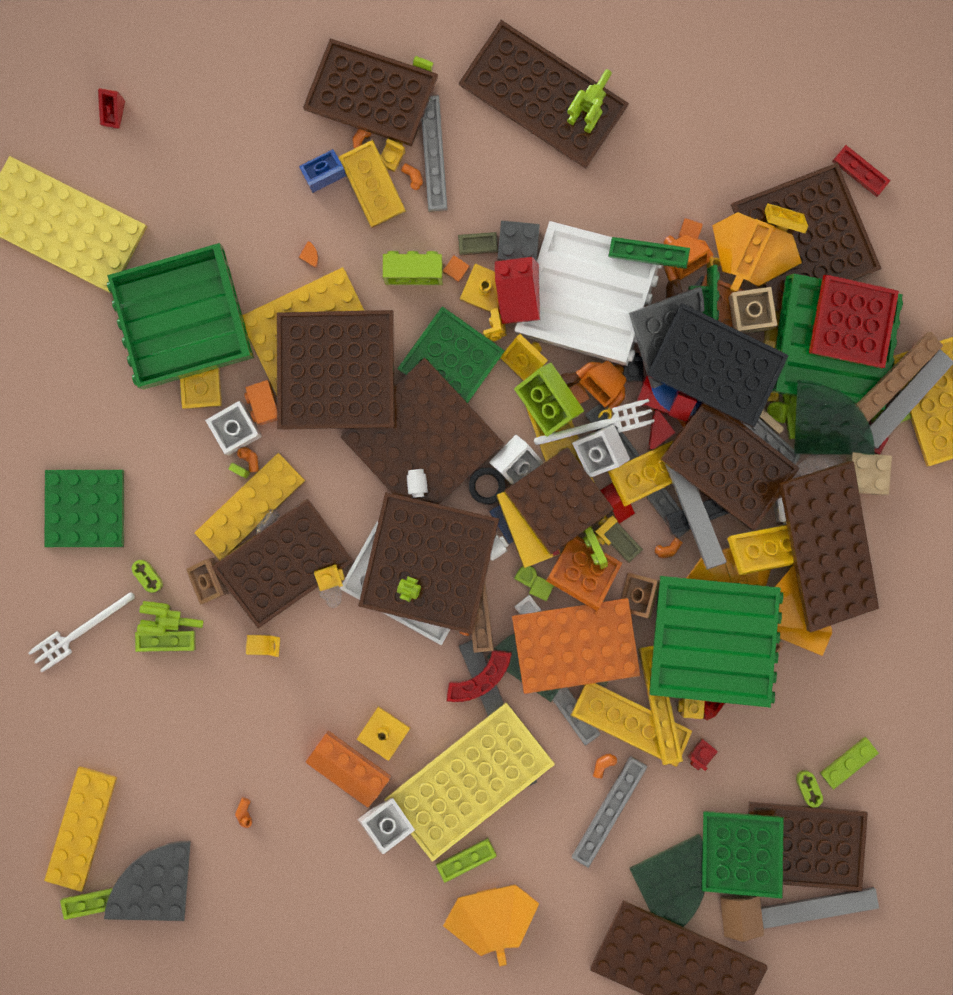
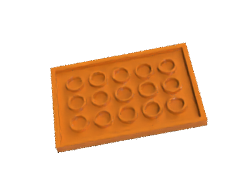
M628 598L604 601L597 611L584 604L512 616L524 694L640 676Z

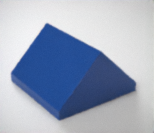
M333 149L299 166L312 193L346 177L344 167Z

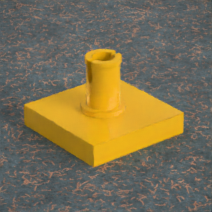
M767 203L764 211L768 223L777 225V229L785 232L788 229L806 233L808 224L804 214Z
M474 264L460 300L490 313V310L498 308L495 272Z
M521 334L513 340L500 358L523 381L548 362L540 353L542 351L540 344L537 342L530 344Z
M378 706L356 740L389 761L411 727Z

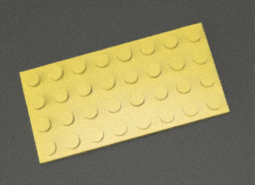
M9 156L0 173V238L109 292L107 275L126 269L147 226Z
M505 702L384 798V801L390 798L395 800L415 829L411 833L412 837L433 862L553 767L555 763L508 703Z

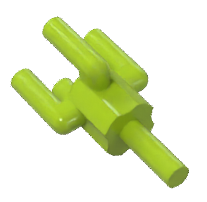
M605 69L596 85H589L586 92L580 90L567 110V113L570 114L567 120L569 124L574 125L581 111L584 110L587 112L584 119L587 125L584 130L587 133H591L602 114L600 107L606 96L603 88L612 74L610 70Z
M143 601V604L140 605L139 613L156 615L155 621L140 620L137 632L163 635L166 629L178 631L179 625L203 628L204 620L181 618V612L170 610L169 604Z

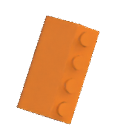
M329 730L305 762L367 808L378 797L391 777L390 774Z

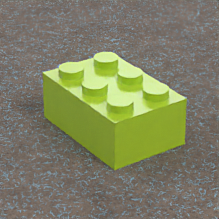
M388 251L387 254H383V280L385 285H443L442 254H438L437 251H427L426 254H419L418 251H408L407 254H399L398 251Z
M552 363L539 368L514 388L546 437L555 433L584 412V409Z

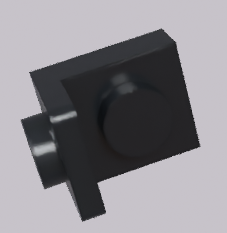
M635 353L633 361H629L628 366L623 365V375L626 377V382H643V359L640 353Z

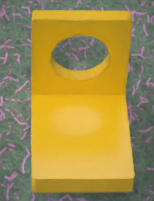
M247 635V655L279 657L280 637L272 635Z

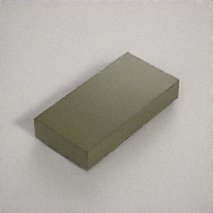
M496 232L458 235L460 255L498 252Z
M618 522L604 534L611 542V545L628 563L643 550Z

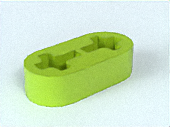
M137 560L133 563L132 572L143 588L150 593L160 591L163 581L151 564L146 560ZM139 564L146 566L144 568V571L147 575H145L143 572L137 571L139 569ZM148 577L152 581L157 580V583L155 584L156 589L154 587H149L151 582L149 581Z
M807 770L800 771L796 776V782L805 803L810 807H819L823 802V795L815 776ZM804 775L810 777L808 780L809 787L804 782H801L804 779ZM809 791H812L814 795L818 796L815 798L816 802L813 803L811 800H809L811 798V794Z

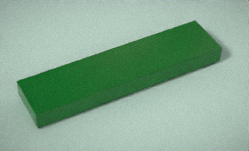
M612 237L608 257L687 269L690 248Z

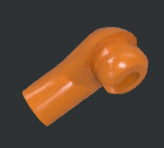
M358 129L353 136L354 149L363 145V140L369 138L371 133Z
M405 163L401 171L410 176L412 181L410 183L411 188L419 190L423 184L421 172Z
M247 447L238 449L237 456L248 462L249 473L258 472L257 454Z
M675 537L669 546L662 547L658 545L655 548V554L662 559L673 557L683 542Z
M605 754L598 758L593 777L602 779L604 769L611 765H616L617 757L612 754Z
M242 797L235 816L242 827L249 828L252 825V820L247 809L251 801Z

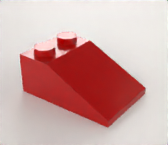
M533 257L495 261V283L502 324L540 320L539 264Z

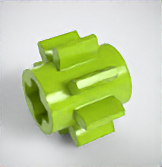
M409 576L407 580L401 579L397 588V593L401 594L400 599L408 602L411 601V598L417 599L421 590V585L417 584V579Z

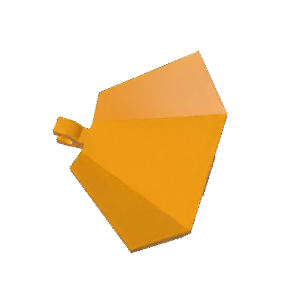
M737 212L712 225L722 272L736 276L730 288L732 292H739L743 280L759 287L802 264L793 235L777 229L768 223Z
M729 547L722 550L726 560L725 564L707 570L701 557L686 577L688 579L766 586L771 569L739 575L731 548Z
M792 565L775 585V587L781 588L780 592H783V603L779 604L782 620L781 624H778L777 632H780V639L823 656L833 633L832 628L828 626L813 632L807 631L795 566Z
M515 884L479 891L475 894L458 897L443 927L480 956L496 951L499 966L507 965L504 949L520 947L539 906V902Z

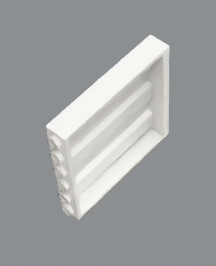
M549 221L537 259L539 264L540 320L517 323L515 333L517 335L521 334L525 338L628 366L629 361L632 362L635 355V350H633L634 344L638 343L629 313L651 304L653 298L651 290L658 283V268L662 269L663 265L609 258L612 237Z

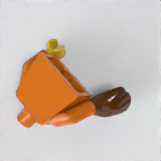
M670 235L664 240V244L690 248L687 269L664 266L668 278L666 299L683 293L679 280L707 264V268L713 264L718 265V267L721 265L719 258H713L714 254L704 240L692 238L689 235H683L678 239Z
M605 361L604 363L588 362L576 372H566L560 375L568 387L580 382L605 408L608 406L607 410L599 413L598 418L603 413H606L607 419H611L612 408L620 406L625 399L624 384L627 380L623 375L624 369L620 364L613 365L610 361Z

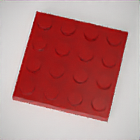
M823 275L809 353L880 369L885 368L899 291L831 275Z

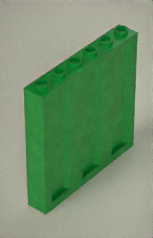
M220 243L107 275L109 280L107 287L114 298L112 306L119 317L117 324L124 335L122 343L129 354L127 361L134 372L132 380L138 388L142 390L254 358L225 250Z
M799 274L786 276L775 349L789 356L772 393L854 407L894 365L893 355L894 349L897 346L896 335L900 326L899 316L903 307V294H898L885 368L880 369L810 354L809 350L822 279Z
M660 576L649 695L771 708V703L774 704L775 692L772 691L773 683L776 684L777 681L774 663H778L779 653L776 652V644L780 642V632H777L778 624H781L782 612H779V604L783 603V592H780L781 588Z

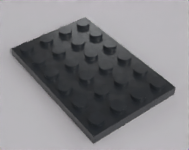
M681 303L646 376L740 422L755 427L789 355Z

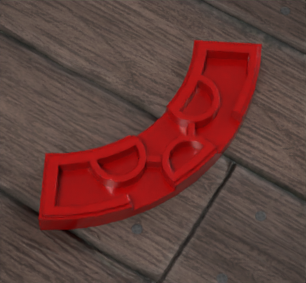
M493 650L487 666L480 674L466 681H450L446 702L470 701L489 692L506 673L511 661L512 652Z

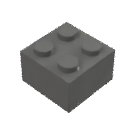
M501 221L497 261L533 257L536 260L540 224Z

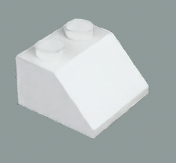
M515 435L489 463L513 485L544 462L526 442Z
M393 798L373 807L357 819L382 854H385L415 831Z

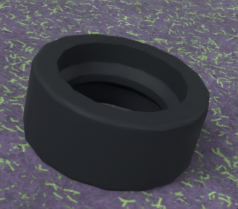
M490 467L475 471L469 481V492L472 498L482 504L497 502L496 495L505 491V480L502 474ZM483 475H491L498 482V490L491 497H483L476 491V481Z

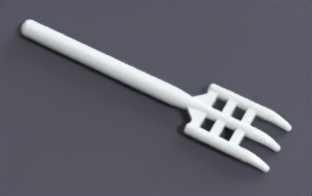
M649 399L612 408L614 415L611 419L600 420L555 432L548 437L546 435L536 437L534 443L540 445L604 428L612 424L618 427L617 431L619 433L649 425L654 422V419L639 422L638 417L652 412V410L636 412L635 408L649 402ZM631 408L633 414L628 415L627 409ZM623 410L624 416L619 417L618 411ZM634 418L635 424L631 425L629 419ZM621 421H626L627 426L622 427Z
M132 592L128 593L74 630L67 637L60 636L58 631L36 645L29 652V655L42 648L45 653L38 657L35 663L48 657L51 662L40 670L44 672L72 653V650L69 649L71 641L132 601L135 595ZM55 638L59 642L57 645L53 641ZM48 643H49L50 646L52 647V648L49 649V650H48V648L46 647V644H48ZM62 647L65 652L61 653L59 648ZM55 652L58 657L54 658L52 653Z

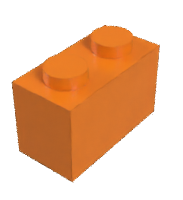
M265 380L245 387L247 392L244 393L247 404L251 403L253 411H250L253 422H257L261 426L276 421L277 401L271 383Z

